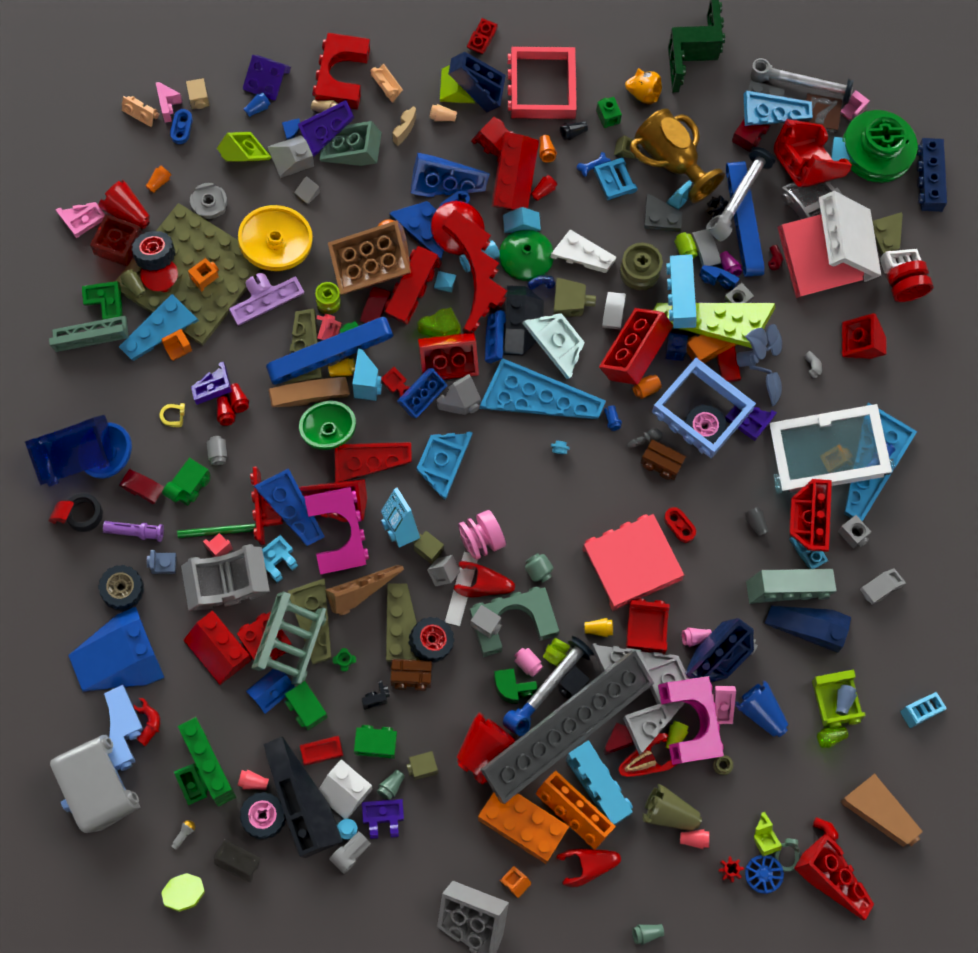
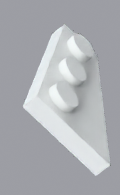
M572 230L568 231L550 256L553 259H557V257L567 260L566 262L571 264L573 262L583 264L585 268L607 273L616 260V256Z

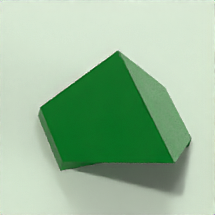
M196 763L174 771L188 805L207 797L208 788Z

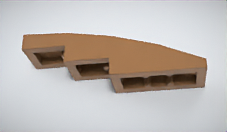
M346 377L310 380L274 387L268 390L272 407L305 406L310 402L328 401L330 398L348 397L350 394Z

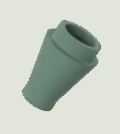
M395 770L378 785L377 793L385 800L395 798L402 780L405 778L404 774L399 770Z
M638 924L632 928L634 942L644 945L659 937H663L664 928L662 924Z

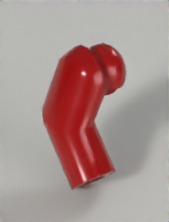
M815 817L812 827L823 830L825 834H828L836 842L839 834L831 822Z

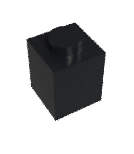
M575 666L559 683V692L566 699L571 698L588 685L590 679Z

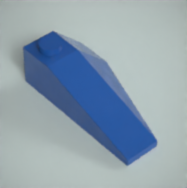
M417 153L410 193L425 197H435L434 195H451L458 191H466L467 193L483 192L486 190L490 174L436 156Z

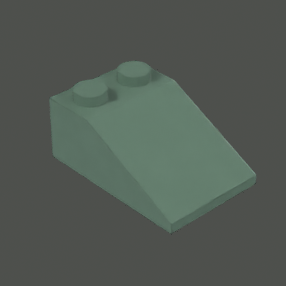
M372 121L347 125L321 150L319 160L321 162L358 166L376 164L382 132Z

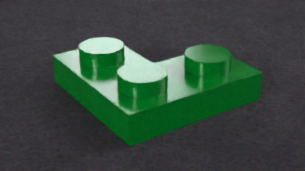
M115 281L82 286L83 304L85 306L101 304L103 320L123 316L120 282Z

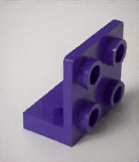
M252 55L243 90L259 95L263 92L268 99L276 100L284 73L289 74L291 66L260 55Z

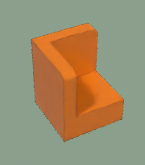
M182 329L161 339L172 361L192 351Z

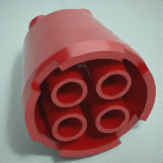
M479 712L473 719L459 750L457 762L459 767L466 772L468 770L472 771L474 778L481 784H484L487 780L480 769L516 742V740L491 719L485 721L484 715Z

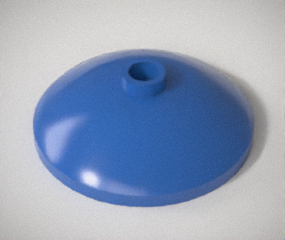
M102 423L92 428L85 435L79 447V462L82 469L90 476L99 479L109 478L119 473L125 467L131 455L132 442L130 435L123 427L115 423Z

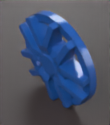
M758 855L747 864L745 878L748 885L754 891L769 894L781 886L784 871L776 858L769 855L764 857ZM763 858L762 866L756 862L757 859ZM766 858L771 860L769 867L765 866ZM773 862H775L779 868L771 869ZM752 863L759 867L757 871L750 867ZM749 870L755 873L751 878L748 875ZM780 871L781 875L773 876V872ZM757 878L759 882L753 886L750 881ZM772 879H778L780 881L775 886ZM767 882H770L772 889L767 890ZM763 883L764 890H760L756 887Z

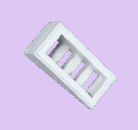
M918 250L886 251L880 257L884 273H888L892 268L900 264L910 262V255L913 261L921 260Z

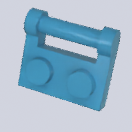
M624 158L594 167V172L607 200L625 194H633L638 190L625 167L626 162ZM614 168L619 169L626 186H622Z

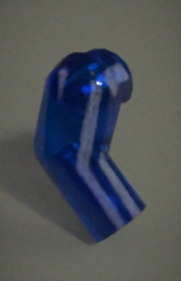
M539 275L527 282L530 290L535 289L541 284H546L548 289L556 285L554 278L549 275Z

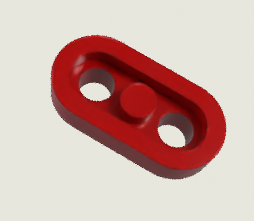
M676 507L669 508L664 516L666 525L681 542H691L696 535L695 526L681 509ZM670 517H676L677 521H672ZM687 531L689 535L684 536L682 532Z

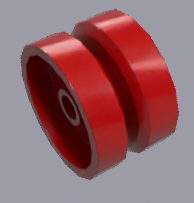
M922 260L906 262L892 268L887 273L889 284L893 287L891 291L895 301H913L933 290L932 280L930 276H927L929 271L926 262Z

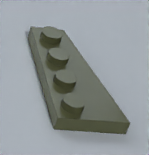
M314 308L295 312L290 354L319 342ZM322 367L285 382V385L323 379Z
M325 578L287 591L291 594L290 601L294 605L314 613L320 608L327 609ZM328 609L325 612L326 621L320 627L310 656L313 665L332 659ZM295 614L299 627L309 631L312 620Z
M388 583L386 662H392V659L420 660L411 652L408 643L409 634L417 624L408 585Z

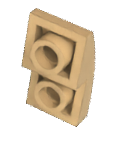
M414 106L402 113L401 126L398 125L393 130V142L397 146L405 140L414 126L416 120V108Z

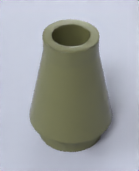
M133 269L127 270L121 275V283L134 293L137 298L146 293L137 272H134Z

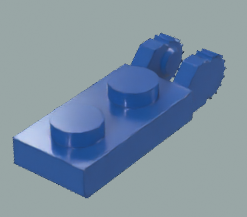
M502 310L489 314L487 320L485 361L490 364L503 359V331L506 314Z

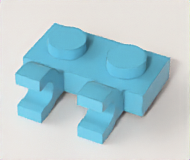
M281 535L262 549L266 573L268 572L276 583L283 579L281 572L275 567L280 561L284 560L292 571L298 567L297 561L290 555L293 552V548Z

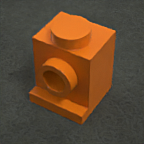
M206 258L188 270L190 279L201 292L219 277V269L214 262L210 263Z

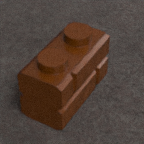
M652 439L641 459V464L648 471L655 470L659 472L660 476L666 480H675L686 456Z
M392 659L391 686H395V689L398 690L415 687L414 689L417 691H425L426 688H431L432 661Z

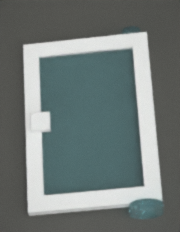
M877 404L769 423L779 474L773 475L777 494L799 492L812 479L832 480V486L882 478L884 475L892 474V470H895L893 458L889 459Z

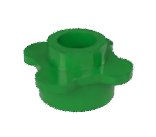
M342 648L337 656L333 657V663L338 664L343 672L348 671L349 666L356 662V657L351 655L347 648Z

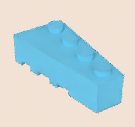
M692 255L670 256V263H666L667 275L670 274V279H667L668 290H671V294H668V305H672V310H669V321H673L674 329L696 328Z
M589 740L568 753L566 762L598 810L614 825H617L633 813L631 802L628 798L623 797L620 792V786L612 779L608 768L602 763Z

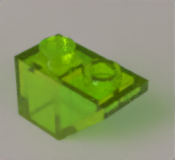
M450 307L440 309L432 316L422 317L417 322V330L419 333L431 337L447 336L461 333V325Z

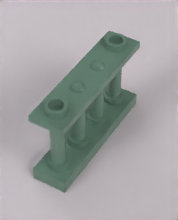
M281 592L277 594L252 669L261 671L271 667L293 676L291 684L298 685L306 679V668L320 627L326 621L325 612L327 609L320 608L314 613L292 604L289 600L291 594ZM290 611L312 620L310 630L306 631L284 622V613ZM283 629L305 638L306 642L303 650L279 641L276 637L278 630ZM277 648L299 657L297 668L295 669L271 659V650Z

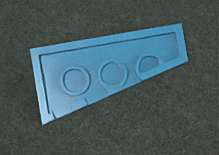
M746 90L744 93L745 126L785 123L786 119L810 121L813 118L812 102Z
M171 294L119 348L134 361L154 349L156 345L162 342V338L180 329L183 331L192 323L195 324L199 320Z

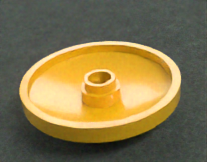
M269 205L255 209L243 219L238 231V244L244 257L253 265L269 271H283L299 265L306 259L312 247L313 236L308 221L300 213L285 206Z

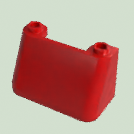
M786 119L775 141L774 153L798 187H810L845 177L852 167L849 160L841 158L839 161H833L825 150L824 145L828 140V134L823 125Z

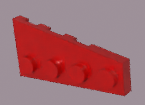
M411 442L343 444L335 448V482L347 481L412 463Z

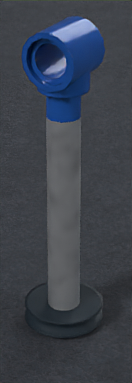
M572 636V641L568 640L569 645L572 647L569 654L521 709L517 708L516 711L511 710L506 713L503 718V726L518 736L526 734L531 726L530 716L581 657L590 660V656H594L590 647L579 638Z

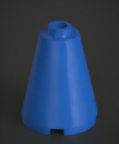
M764 680L762 681V686L758 683L741 697L743 701L741 703L737 701L735 706L770 735L781 737L788 731L786 728L788 722L769 684Z

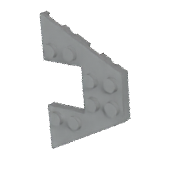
M594 643L591 648L602 673L629 651L635 650L654 682L650 686V690L657 705L623 717L640 755L685 703L677 702L661 705L658 685L666 682L686 680L689 677L685 674L686 671L678 655H663L658 652L647 653L637 649H621L617 646L606 647Z

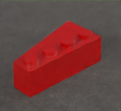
M417 246L416 250L413 249L410 254L411 273L403 275L400 283L397 282L393 289L394 295L392 299H388L384 308L386 309L385 313L387 316L408 325L419 305L417 299H421L426 293V283L432 282L435 277V267L440 268L442 264L438 254L420 246Z

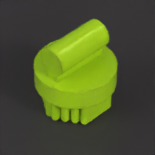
M554 638L552 643L547 645L543 658L551 664L558 666L567 656L566 652L570 649V645Z

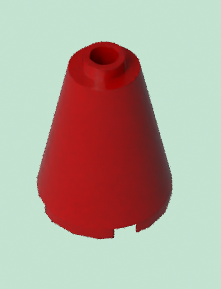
M124 180L118 181L111 186L105 193L106 199L99 201L98 207L137 230L140 228L145 229L150 223L149 214Z

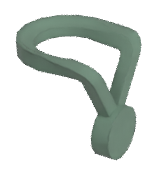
M787 838L785 843H781L782 847H791L795 850V861L790 867L782 866L784 872L793 871L800 857V849L797 847L798 840ZM780 851L774 853V858H776L778 861Z

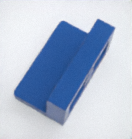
M272 669L246 692L260 709L267 713L285 698V693L295 688V686L291 684V680L285 673Z

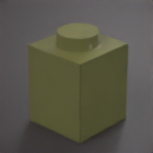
M425 531L423 535L419 534V539L413 541L414 551L432 564L444 551V544Z
M433 751L409 757L410 763L406 764L409 776L413 775L414 780L438 774Z

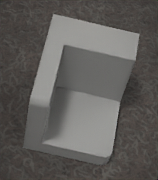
M453 555L437 558L427 569L435 586L452 583L460 573Z

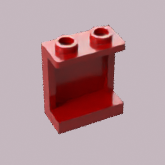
M642 598L631 600L629 604L626 648L637 649L647 653L658 652L665 655L668 643L666 640L670 604H665L666 602L661 600L646 602Z

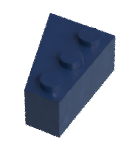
M465 51L451 58L448 74L486 112L500 107L506 75Z

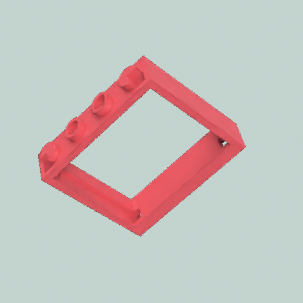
M511 47V54H508L507 64H511V69H508V80H511V85H508V96H511V100H508V111H511V118L575 119L577 110L575 47ZM517 59L567 60L568 105H517Z

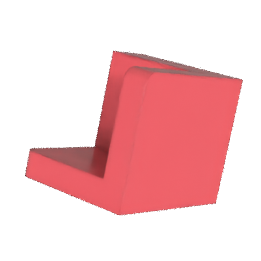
M220 533L211 541L207 539L203 541L205 548L213 557L226 555L233 549L229 540L226 541Z

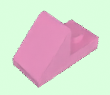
M157 82L156 87L164 122H171L170 114H174L172 105L182 103L181 95L164 84Z
M715 686V693L712 695L713 701L716 704L717 721L719 724H733L736 688L735 686Z

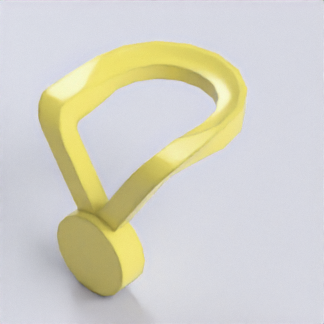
M180 403V405L167 404L160 411L162 423L170 427H182L185 403ZM169 408L180 409V421L169 422L165 420L163 414Z

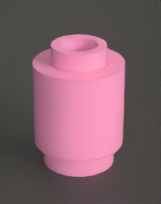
M522 648L515 654L516 659L514 662L526 675L534 677L543 668L539 658L529 648L526 650Z

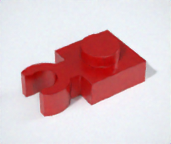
M395 367L391 368L381 379V382L392 394L397 390L399 397L410 388V386L404 385L407 379Z

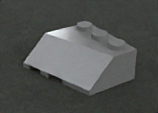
M452 881L442 893L437 927L457 942L462 941L470 947L469 951L472 953H497L504 934L509 902Z

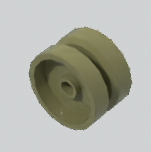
M635 243L629 246L624 252L620 267V275L623 282L635 290H647L653 287L658 281L663 264L662 255L651 244Z

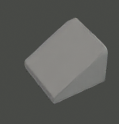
M306 176L294 194L308 205L320 193V187Z

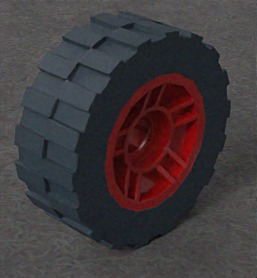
M162 231L145 232V234L139 235L132 244L135 262L144 270L157 271L170 265L171 261L174 260L175 249L173 241L167 233Z
M437 617L422 619L413 627L409 634L408 643L411 652L414 653L416 658L418 657L424 661L436 663L444 659L454 646V633L451 631V627L444 620H440ZM431 637L432 641H435V642H434V643L429 642L428 638Z

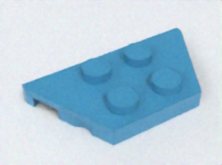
M472 432L456 435L455 433L431 435L417 466V472L445 500L472 438Z

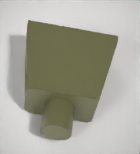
M557 278L553 315L562 313L564 317L582 316L584 306L595 307L596 296L585 295V284Z

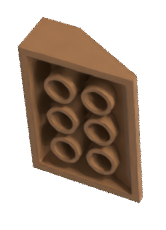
M397 220L328 242L340 295L411 273L404 228Z

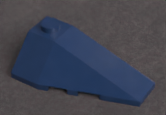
M771 605L765 624L839 653L844 646L850 628L851 617L829 609Z

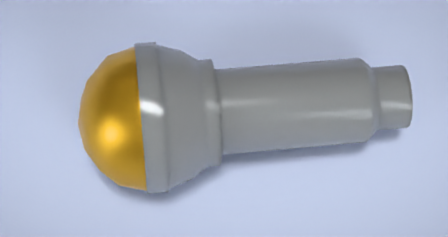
M187 820L182 823L181 831L172 844L174 849L180 847L185 838L195 831L193 821Z

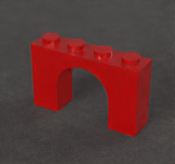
M328 33L327 39H323L322 50H324L323 55L320 54L319 65L321 67L316 72L317 85L313 86L312 95L315 96V100H334L338 104L346 100L350 109L358 110L361 85L337 81L330 75V70L335 64L342 61L367 64L370 53V39Z

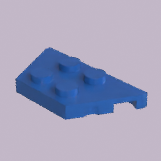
M426 201L389 213L390 218L395 221L397 220L404 230L421 246L438 254L440 260H442L444 250L435 242L431 232V221L437 210Z

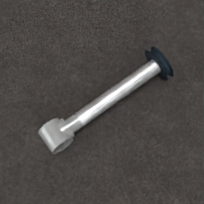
M763 58L756 59L752 64L750 77L754 82L763 83L766 80L769 81L770 78L843 95L842 102L845 101L847 104L853 91L854 80L851 81L849 78L847 85L774 69L772 68L773 65H770Z
M752 148L749 153V158L753 162L723 213L712 218L706 226V229L720 242L731 234L732 228L730 226L732 223L730 220L762 168L770 169L776 161L775 157L764 148Z

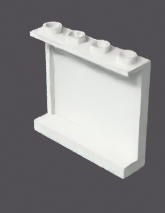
M836 191L819 197L829 265L833 267L841 263L850 265L864 272L865 282L881 276L871 210Z

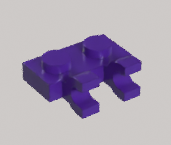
M403 799L362 802L363 824H369L370 839H379L378 823L390 822L391 838L399 837L398 822L404 821Z

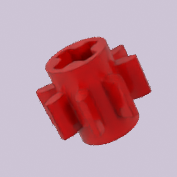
M729 856L727 863L723 860L720 862L723 867L718 872L723 874L722 880L727 878L730 879V883H733L734 877L737 879L742 878L739 872L744 870V867L739 866V859L732 861L731 856ZM733 866V872L729 874L727 872L728 867Z

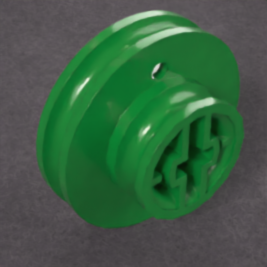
M883 110L866 111L856 116L850 122L842 139L845 142V148L850 158L849 162L852 165L850 169L861 178L878 183L891 182L902 177L913 163L918 150L917 138L911 126L898 115Z

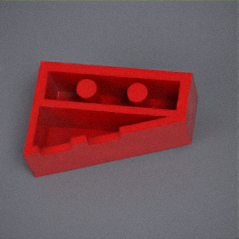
M493 117L471 142L473 144L478 142L485 148V153L489 154L491 152L498 157L497 162H499L503 134L505 132H513L509 131L500 119Z

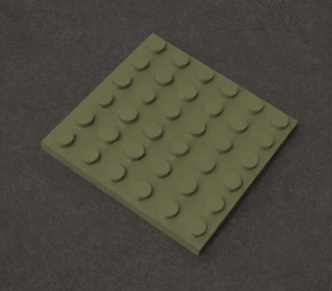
M178 203L156 230L167 233L173 241L175 256L172 262L178 270V278L175 284L167 292L152 291L143 285L146 293L137 298L134 293L121 283L122 280L120 278L124 272L133 269L141 280L140 273L142 268L137 265L134 258L116 281L120 282L122 295L150 313H153L173 294L199 320L195 324L192 323L186 327L183 333L203 346L230 312L229 308L235 306L246 292V281L251 276L256 279V274H259L263 269L253 265L244 257L236 238ZM206 258L210 263L214 262L219 269V277L201 292L190 279L188 270Z

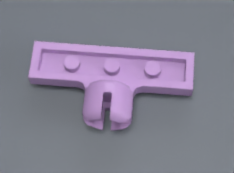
M264 273L256 274L257 283L254 277L251 276L246 281V287L251 297L229 308L237 326L303 295L304 290L297 277L295 276L283 283L272 286Z

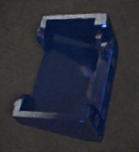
M106 415L94 417L67 428L25 441L40 486L46 483L48 487L59 483L58 479L99 466V469L111 466L110 462L113 461Z

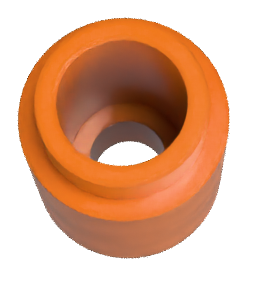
M656 374L653 376L648 375L642 378L639 384L634 385L632 389L636 397L639 396L643 399L658 392L662 388V384Z

